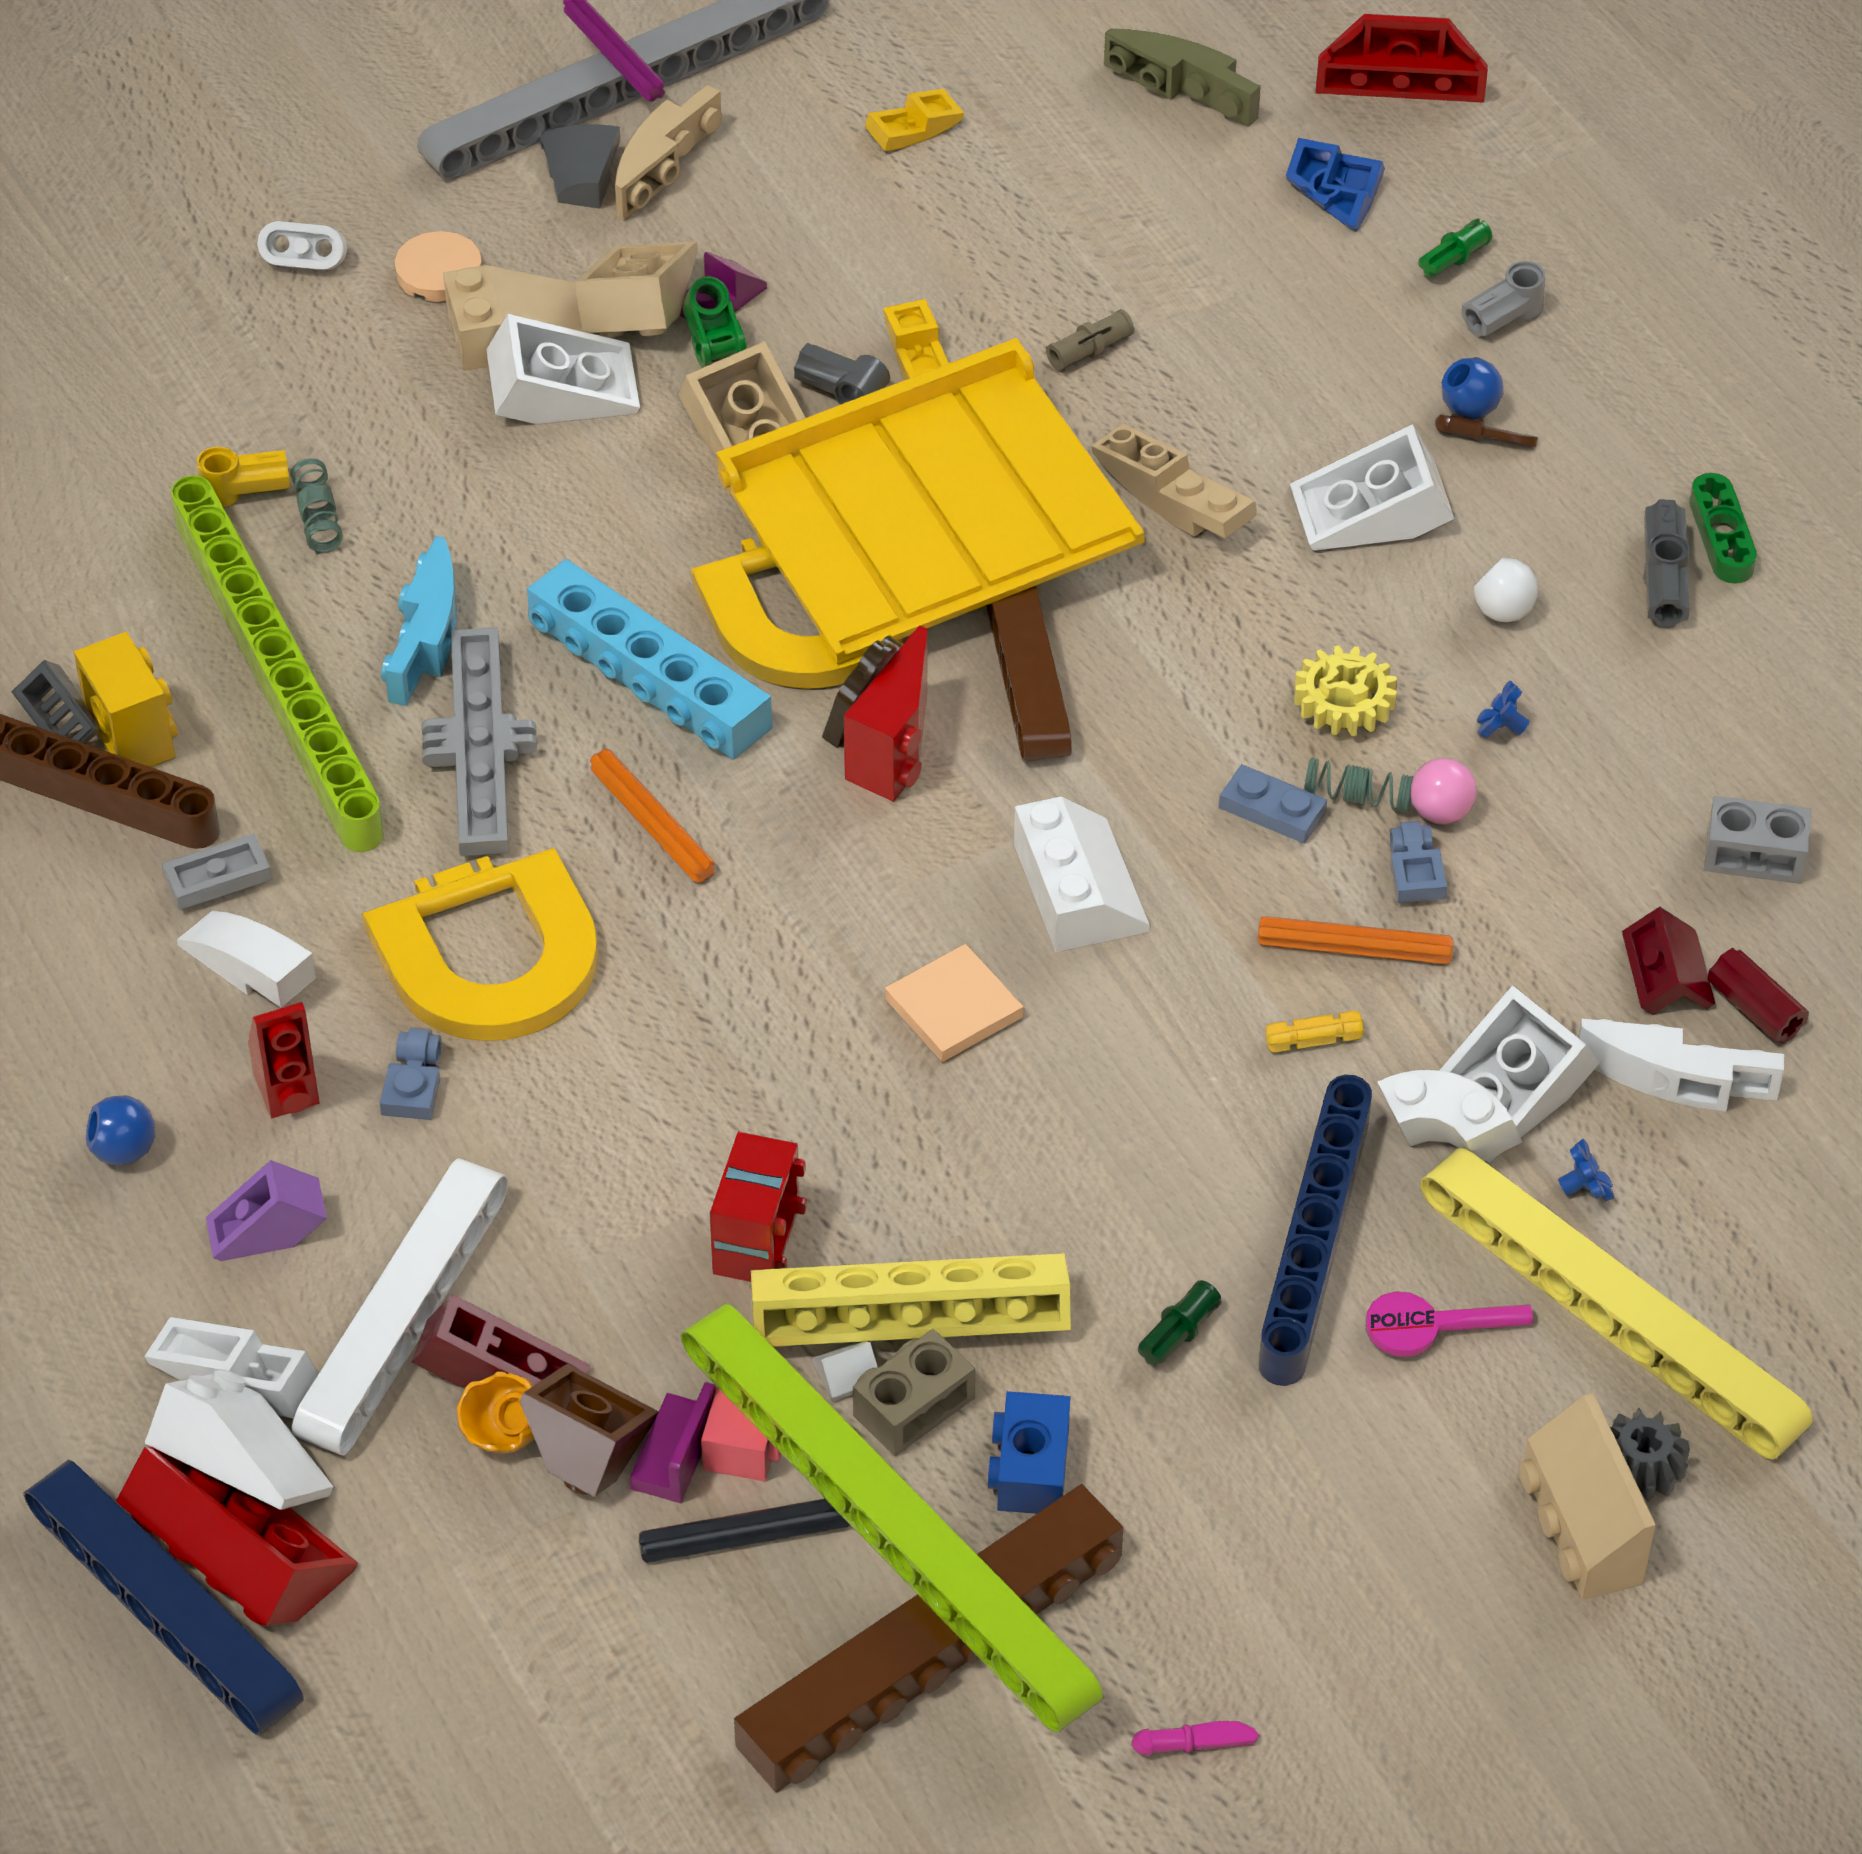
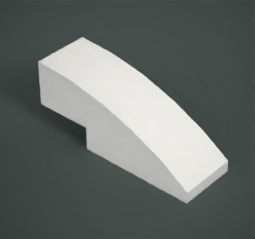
M211 911L177 939V944L180 948L246 995L256 990L280 1008L316 979L313 954L279 932L246 917L228 912Z
M174 1317L168 1319L144 1356L148 1364L179 1380L188 1379L190 1375L204 1376L213 1374L215 1370L235 1373L245 1379V1387L262 1394L277 1415L293 1419L302 1399L318 1376V1372L306 1351L264 1345L255 1330Z

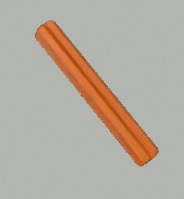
M603 749L598 754H593L590 759L592 763L591 771L684 872L696 883H702L706 878H711L715 873L713 868L715 865L714 860L610 749Z
M1270 916L1261 917L1258 929V943L1265 946L1437 964H1449L1453 954V937L1443 934Z

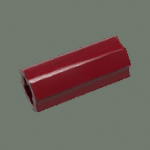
M1734 948L1729 949L1721 954L1717 962L1709 969L1707 980L1775 1042L1780 1041L1784 1044L1796 1036L1800 1028L1807 1022L1809 1011L1741 949L1737 951Z

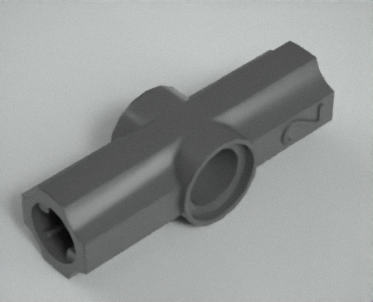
M1659 499L1652 506H1647L1644 512L1646 563L1643 580L1647 586L1648 618L1654 620L1658 627H1675L1681 621L1688 620L1689 617L1688 558L1690 545L1686 540L1685 509L1678 506L1675 500Z

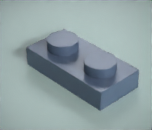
M1241 764L1220 794L1219 808L1305 844L1326 813L1327 799Z

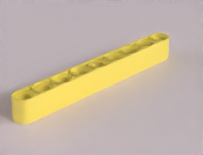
M1464 1148L1455 1149L1421 1179V1192L1436 1211L1757 1454L1767 1459H1777L1813 1424V1416L1809 1407L1797 1394L1471 1151Z

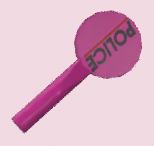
M1395 1291L1383 1294L1372 1302L1366 1314L1365 1330L1370 1341L1381 1351L1393 1356L1411 1357L1422 1354L1432 1347L1438 1332L1532 1325L1533 1313L1530 1304L1435 1311L1433 1306L1424 1298L1409 1292Z

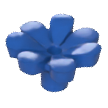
M1508 681L1503 687L1502 694L1499 693L1491 702L1492 709H1484L1479 714L1476 721L1482 724L1477 731L1479 735L1488 738L1498 728L1504 726L1520 735L1529 725V720L1517 712V699L1521 696L1522 690L1512 681Z
M1581 1139L1570 1149L1571 1156L1575 1161L1574 1170L1558 1178L1561 1188L1567 1196L1585 1187L1591 1191L1596 1199L1602 1197L1605 1202L1614 1199L1611 1179L1607 1173L1597 1171L1599 1165L1590 1153L1586 1140Z

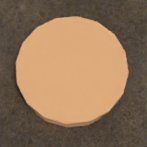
M444 231L423 233L409 239L399 248L394 260L397 283L404 292L415 297L414 293L425 296V301L431 302L446 301L443 272L482 266L480 250L470 239L458 233Z

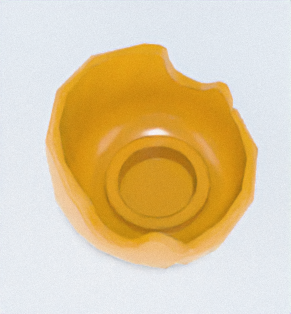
M496 1372L494 1375L481 1381L470 1382L465 1387L456 1407L458 1428L468 1442L488 1452L504 1454L518 1451L535 1440L520 1404L523 1393L533 1387V1383L527 1378L512 1373L506 1374L505 1372Z

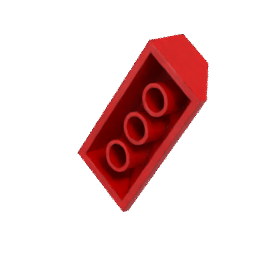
M151 1446L143 1448L116 1499V1502L132 1515L131 1518L143 1530L156 1534L168 1544V1551L175 1558L192 1564L206 1576L205 1581L211 1588L232 1597L244 1607L243 1613L247 1618L262 1626L299 1621L351 1575L358 1565L356 1560L292 1508L280 1510Z

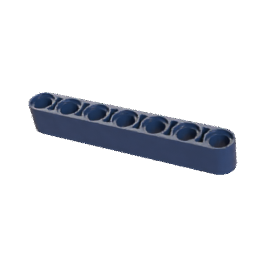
M1345 1074L1337 1076L1327 1086L1264 1320L1259 1353V1371L1264 1379L1275 1385L1287 1386L1294 1384L1302 1378L1306 1370L1369 1125L1372 1089L1368 1082L1356 1075Z
M71 1460L65 1461L23 1492L28 1507L39 1522L252 1733L261 1735L304 1701L303 1693L292 1675L76 1463Z

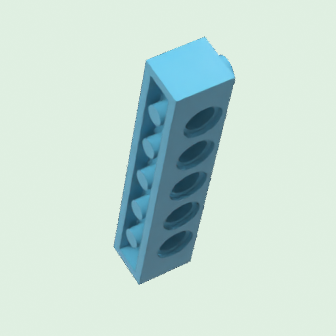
M567 558L527 588L528 616L536 629L543 633L547 632L562 642L572 654L584 657L597 666L606 677L616 679L632 690L641 701L649 702L660 709L676 725H683L701 737L708 747L718 749L734 760L772 729L770 695Z

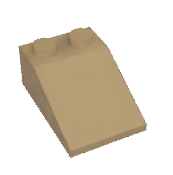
M697 241L614 246L574 282L582 332L598 333L599 336L607 338L621 336L624 334V331L639 330L642 336H654L666 332V329L680 315L698 252Z
M490 265L443 272L447 314L464 371L489 366L486 349L507 314L582 331L574 282Z
M765 341L685 375L678 393L697 432L715 456L718 451L806 418Z

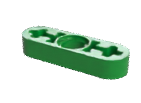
M1701 474L1693 481L1689 503L1712 570L1724 582L1743 583L1753 575L1757 552L1731 481L1721 474ZM1712 497L1718 499L1717 506H1713ZM1726 523L1735 530L1729 533H1722L1714 530L1711 525ZM1733 549L1734 559L1728 557V551Z

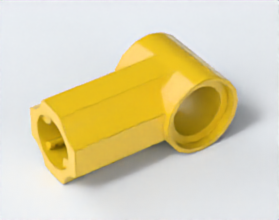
M211 447L202 451L197 457L198 476L206 478L211 483L223 507L234 504L239 499L240 494L290 488L285 450L236 455L231 449L225 447Z

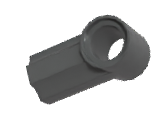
M809 343L799 352L797 363L794 366L795 379L834 394L835 399L840 405L883 389L890 381L887 367L874 356L860 355L854 361Z

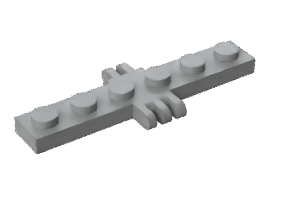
M498 627L451 630L454 717L432 718L422 722V760L429 767L456 765L460 856L509 853L505 762L515 761L518 758V754H529L537 750V738L535 737L537 733L536 723L532 720H517L512 714L502 713Z

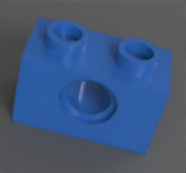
M1006 1392L1005 1412H994L992 1444H1001L1000 1457L990 1456L988 1489H998L997 1511L1037 1514L1063 1496L1071 1396ZM1031 1451L1035 1452V1454H1023L1021 1452Z

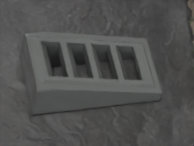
M43 660L11 691L39 728L66 736L80 723L83 728L71 739L87 744L101 730L72 681L58 664ZM54 688L56 692L43 703L41 699ZM63 700L64 704L51 716L49 711ZM71 711L73 716L59 729L57 724Z

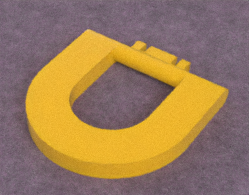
M752 537L741 540L743 553L690 569L694 588L725 652L740 668L758 679L791 688L811 689L836 686L845 682L864 655L862 654L837 664L821 635L801 636L791 634L779 629L767 618L747 575L777 567L760 539L759 543L761 546L756 547Z
M550 848L497 867H493L490 858L485 856L476 859V866L479 872H474L469 862L432 874L435 887L430 886L426 877L414 880L415 890L418 894L361 913L365 931L403 1004L419 1020L451 1036L478 1041H497L518 1038L545 1029L566 1016L577 1006L587 993L595 976L598 955L594 922L555 848ZM512 888L544 946L539 961L523 976L505 983L479 984L459 977L444 962L422 918Z

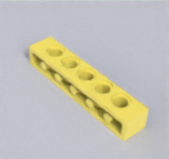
M1064 1253L751 1270L753 1326L772 1346L918 1339L932 1329L936 1330L942 1337L1071 1330L1070 1281Z

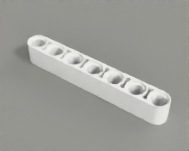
M460 1158L454 1160L302 1399L292 1424V1434L295 1438L339 1455H346L351 1450L419 1341L427 1319L440 1307L499 1212L508 1189L507 1175Z

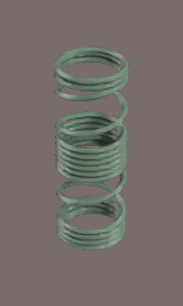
M309 458L301 460L292 467L291 478L297 495L301 520L305 525L304 532L307 545L316 552H328L336 549L341 544L343 534L340 525L337 523L338 515L335 513L336 506L331 487L325 484L328 480L325 464L318 459ZM315 464L323 469H311L302 473L297 479L295 477L296 472L305 465ZM313 471L322 472V475L315 481H299L307 473ZM312 502H328L320 508H307ZM332 516L335 517V521L328 519H330ZM333 529L337 531L336 537L328 542H320L311 538L318 530Z
M1313 757L1310 759L1304 790L1315 794L1327 769V790L1330 799H1334L1338 795L1345 779L1343 800L1345 802L1348 801L1349 803L1351 801V803L1364 805L1369 793L1370 804L1372 807H1375L1380 802L1390 778V805L1392 810L1408 813L1411 804V785L1414 776L1402 775L1398 799L1394 807L1392 772L1387 774L1376 802L1373 803L1372 768L1355 767L1354 765L1351 767L1348 764L1332 796L1330 761L1325 762L1314 789L1319 759Z

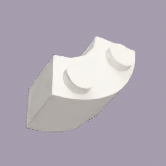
M1415 1070L1396 1074L1378 1081L1409 1146L1427 1141L1448 1142L1458 1148L1467 1149L1483 1161H1486L1522 1143L1514 1121L1505 1106L1488 1089L1467 1077L1438 1070Z

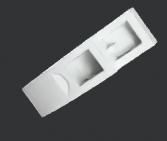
M1582 1019L1579 1039L1587 1044L1600 1061L1594 1070L1642 1093L1683 1105L1725 1112L1729 1096L1774 1101L1778 1099L1784 1073V1054L1769 1053L1761 1050L1718 1048L1710 1045L1683 1044V1028L1665 1027L1659 1024L1623 1023L1607 1019Z

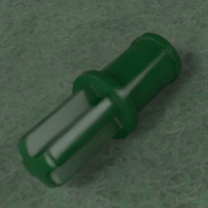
M1199 1280L1175 1305L1167 1306L1161 1312V1321L1138 1346V1353L1145 1358L1147 1364L1157 1366L1159 1363L1165 1362L1183 1342H1190L1197 1336L1199 1325L1222 1303L1219 1301L1221 1295L1218 1290L1207 1281Z

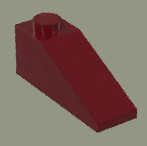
M451 1294L427 1319L411 1361L461 1387H466L470 1382L481 1381L494 1375L496 1372L512 1373L527 1378L533 1385H536L566 1364H570L585 1373H588L590 1364L454 1294Z

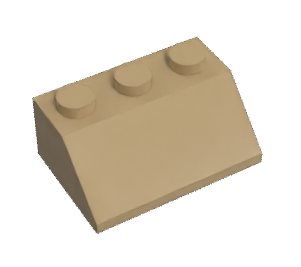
M1594 1393L1583 1395L1527 1439L1524 1461L1519 1463V1475L1525 1491L1528 1494L1534 1493L1539 1504L1538 1514L1544 1534L1548 1538L1554 1537L1560 1550L1558 1557L1564 1578L1568 1582L1574 1581L1581 1599L1585 1600L1643 1584L1656 1524Z

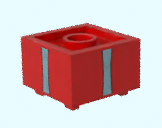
M737 1132L710 1210L712 1270L714 1275L751 1282V1270L787 1268V1258L783 1255L796 1215H804L807 1208V1199L800 1197L799 1177H803L805 1174L806 1161L798 1158V1143Z

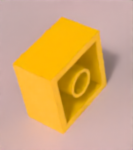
M126 631L73 651L82 699L101 729L97 736L106 751L150 767L176 758L172 738L178 736V730L171 713L167 709V706L173 703L172 696L165 680L162 677L155 679L152 674L154 673L153 665L145 647L137 648Z

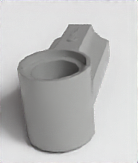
M1518 261L1509 266L1506 271L1505 280L1462 305L1461 315L1468 326V330L1479 338L1481 336H1488L1514 319L1530 320L1537 317L1542 312L1544 306V269L1531 261Z

